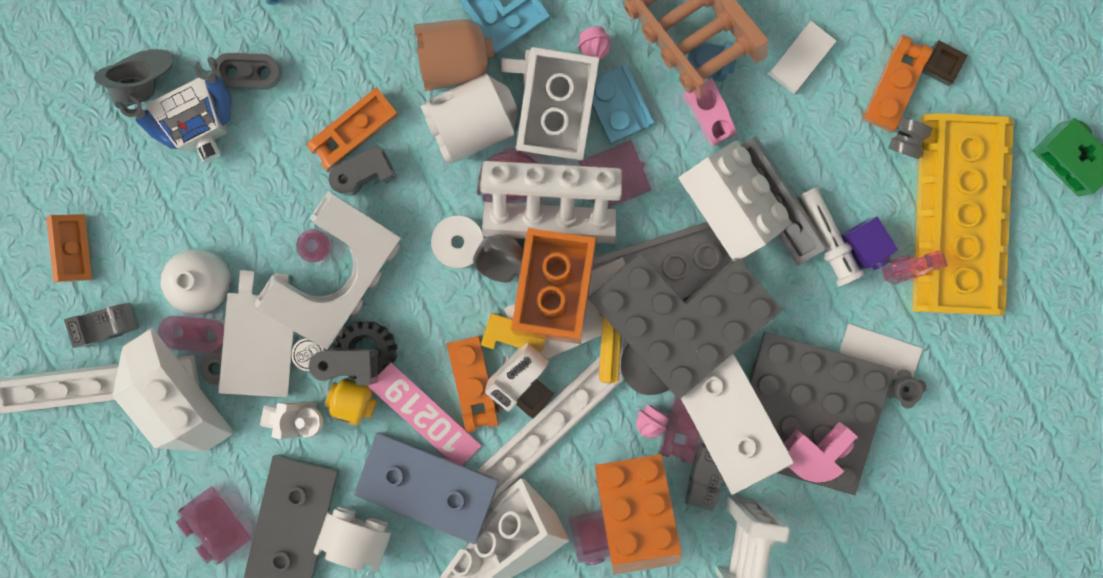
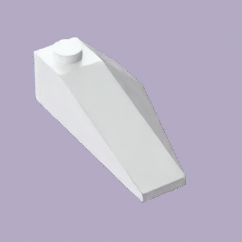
M521 478L495 499L490 506L493 510L485 520L478 542L475 545L469 543L465 549H460L440 578H512L547 558L567 543L569 538L557 513L525 479Z

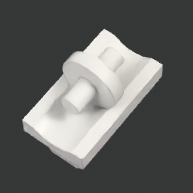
M317 402L277 403V407L272 405L264 406L260 424L263 427L272 428V437L278 439L301 436L313 437L321 431L323 418L321 413L316 410Z

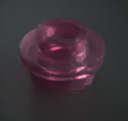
M311 229L303 232L298 237L296 249L303 260L319 262L328 255L330 242L323 232ZM310 240L317 241L318 247L314 252H310L307 248Z

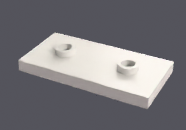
M734 353L681 398L732 495L794 464Z

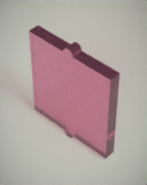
M631 140L578 161L579 166L621 169V199L618 201L609 200L608 208L651 191L643 170L645 164L640 162Z

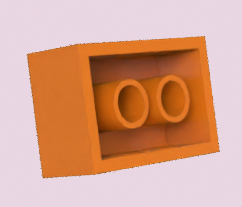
M533 228L527 229L511 326L514 335L581 345L596 251V237Z
M658 454L595 465L613 575L680 564L682 553L662 455Z

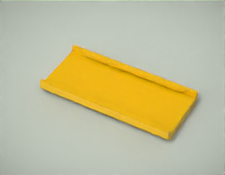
M943 113L925 114L921 116L920 123L932 127L933 130L929 138L924 139L922 144L923 152L918 164L912 311L1005 316L1014 118Z

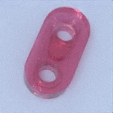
M169 316L160 323L158 336L171 349L210 353L223 348L225 326L220 321L214 319ZM177 326L183 329V335L180 338L175 335ZM209 330H213L216 333V338L213 342L207 338Z

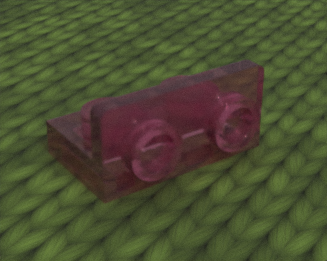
M213 486L187 503L176 513L180 519L175 521V523L186 537H189L191 534L199 543V546L195 549L206 564L212 561L217 566L252 539Z
M602 510L569 517L578 563L585 562L586 565H596L604 562V557H608L610 554Z

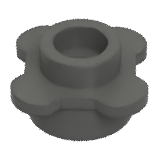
M901 370L898 372L895 382L889 385L887 396L899 400L904 408H912L922 398L923 393L926 391V384L922 380L913 378L910 371ZM905 386L909 387L907 392L903 391Z

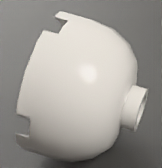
M189 249L175 254L165 264L161 273L160 287L164 298L172 307L187 314H206L217 310L227 300L232 276L227 264L219 255L202 249Z

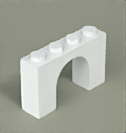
M327 191L310 219L317 226L342 240L350 248L353 257V269L346 284L332 294L313 296L272 275L254 302L256 310L328 350L331 343H337L338 336L342 337L344 334L342 331L345 329L343 325L350 315L355 316L363 304L362 296L368 287L372 289L377 284L382 274L379 270L386 260L390 261L393 259L400 247V244H398L400 237L330 191Z

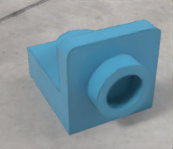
M726 42L724 46L703 43L688 53L687 60L694 69H697L732 46L733 43ZM736 59L707 79L713 78L714 81L723 82L728 73L734 72Z

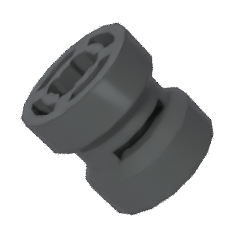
M901 116L897 125L899 132L896 137L891 139L888 148L920 159L923 152L922 144L924 139L929 138L933 128Z

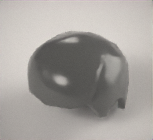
M502 234L486 237L474 254V267L483 276L493 281L511 282L516 274L520 275L524 248L514 238Z

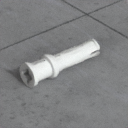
M813 188L799 195L810 219L828 245L824 253V259L830 262L838 278L836 281L837 286H842L865 275L864 270L859 269L851 253L853 250L852 245H849L848 242L844 243L833 217L819 192V188Z

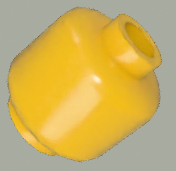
M343 378L339 383L334 382L326 398L325 407L329 408V415L333 419L358 426L363 422L364 418H372L377 400L372 399L373 391L368 385H356L355 380Z

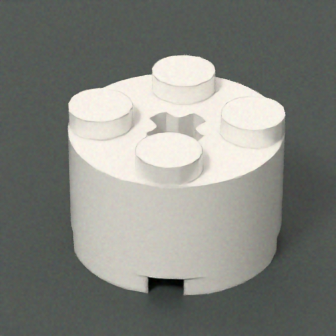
M338 506L333 512L328 511L313 552L319 555L322 551L327 552L326 560L355 570L362 571L364 564L371 565V572L377 573L392 533L387 529L388 522L373 516H369V519L366 521L356 518L357 512L355 510Z

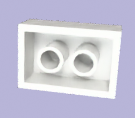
M535 47L530 48L516 150L583 160L599 58Z
M737 140L707 157L679 177L686 191L732 260L735 258L741 260L766 245L792 224L788 218L786 208L776 200L770 191L768 181L758 173L751 162L749 152Z

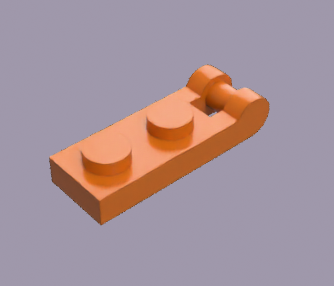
M904 34L898 38L862 117V120L890 133L896 130L921 72L933 51V47L926 44L917 45L911 42L912 38ZM904 54L914 58L911 66L901 62Z
M376 87L312 138L306 147L312 154L319 156L322 160L321 165L323 168L330 172L357 148L399 116V114ZM332 139L339 145L333 152L327 146L328 142Z
M480 336L446 343L466 433L477 431V427L486 425L489 428L499 426L495 402L485 393L489 375ZM484 403L485 412L474 415L472 405Z

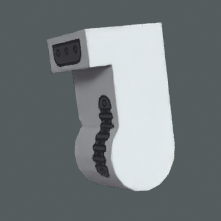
M525 343L487 381L485 393L509 412L517 403V399L531 385V382L544 371L549 360L529 343Z

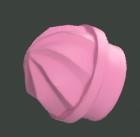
M590 27L580 33L578 47L583 55L597 57L599 61L606 57V54L610 51L611 39L605 33L604 28Z
M647 404L644 410L640 409L638 411L636 427L643 437H657L667 430L666 424L670 418L659 409Z

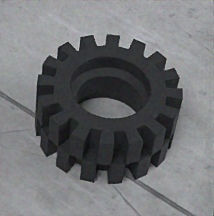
M364 321L354 323L350 327H346L342 331L344 333L342 337L338 336L336 340L338 345L334 349H354L359 340L363 338L372 339L379 349L378 375L397 359L396 350L398 346L394 342L395 337L393 333L390 334L387 327L379 325L377 322ZM349 376V378L355 380L356 376Z

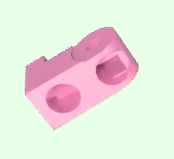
M713 78L705 82L706 96L701 100L698 99L694 92L690 94L685 92L681 96L686 105L690 107L706 140L713 147L736 135V129L729 115L730 112Z

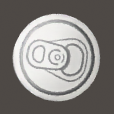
M307 338L301 339L293 346L291 352L292 361L299 369L309 371V360L317 352L326 351V349Z

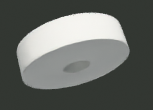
M458 215L450 216L442 220L435 227L431 237V246L434 255L442 264L451 268L461 269L474 264V254L480 243L484 240V236H482L480 227L470 218ZM456 236H461L464 239V244L461 248H454L452 245V240Z

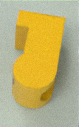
M490 313L481 342L482 346L494 349L496 341H500L518 348L522 347L525 343H529L537 351L541 352L543 350L545 339L514 335L511 330V319Z

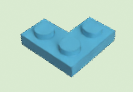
M459 0V3L470 19L482 28L484 38L491 37L493 52L496 56L550 20V15L540 0H514L505 7L499 0Z

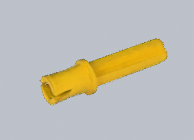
M603 316L599 380L603 383H618L621 335Z

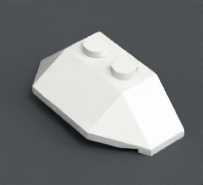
M150 328L123 346L112 396L154 448L206 452L233 435L234 431L153 328Z

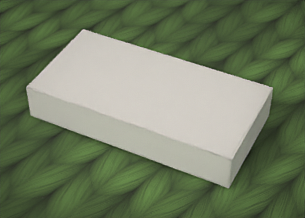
M810 21L768 75L794 94L835 44L836 40L814 22Z

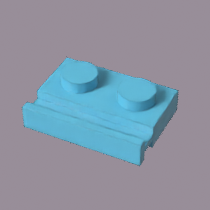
M627 64L596 77L592 107L610 145L654 124Z

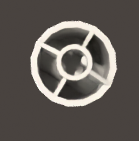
M487 73L429 99L420 106L447 165L452 162H458L515 135L514 127L518 108L507 86L490 77Z

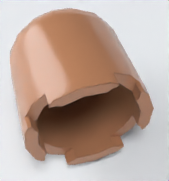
M460 19L414 24L425 91L462 85L486 74L488 58H494L491 37L484 38L482 28L476 22Z

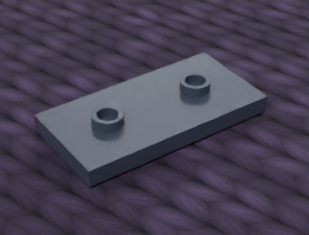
M378 432L373 440L354 496L475 545L478 542L500 480Z

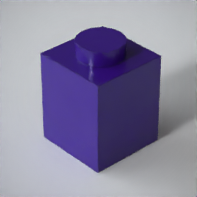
M878 216L864 220L841 235L844 243L848 242L849 245H852L853 250L851 253L860 269L871 267L874 271L890 263L892 260L889 256L898 251Z

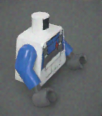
M209 57L207 60L212 70L206 71L202 69L200 62L197 60L194 71L199 78L145 104L148 110L142 109V100L138 95L130 94V98L137 104V107L135 109H128L120 101V111L128 117L136 116L135 121L153 139L170 149H179L186 153L197 149L203 163L219 158L221 153L214 140L228 133L226 124L230 121L232 97L221 76L215 73L218 64L213 57Z

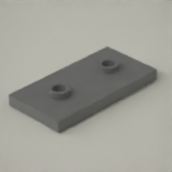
M280 455L272 457L244 578L314 577L319 555H316L313 551L326 514L330 510L339 469Z

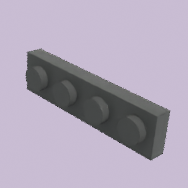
M754 136L741 146L749 152L751 162L758 173L768 181L770 191L776 200L788 212V218L792 224L778 234L796 264L799 266L828 248L827 243L758 137Z

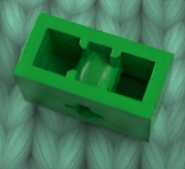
M1076 118L1059 123L1032 150L1078 197L1094 194L1103 185V144L1092 135V130L1086 123Z

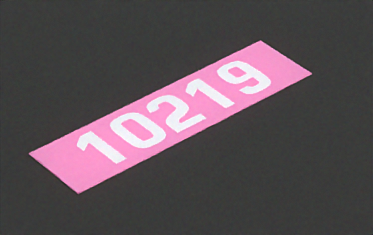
M392 363L378 375V383L368 385L373 392L447 459L463 465L482 446Z

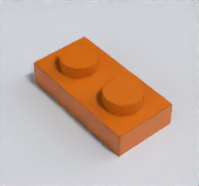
M85 214L47 216L53 283L92 280Z

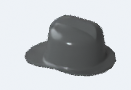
M159 49L140 51L113 65L98 70L95 73L94 80L98 85L107 89L114 106L120 108V101L126 107L136 104L130 98V94L138 95L142 102H145L154 94L155 79L170 70L174 64L173 56L169 52Z

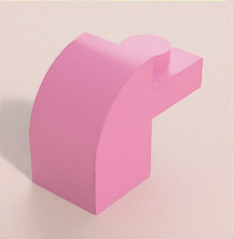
M838 422L816 446L796 429L783 443L794 462L789 468L807 481L827 482L833 480L844 472L835 461L850 453L854 447L853 441L858 436L848 427Z

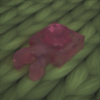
M938 250L917 259L911 258L909 255L897 257L891 260L890 266L881 269L885 281L896 285L926 275V272L945 268L948 264L944 253H940Z

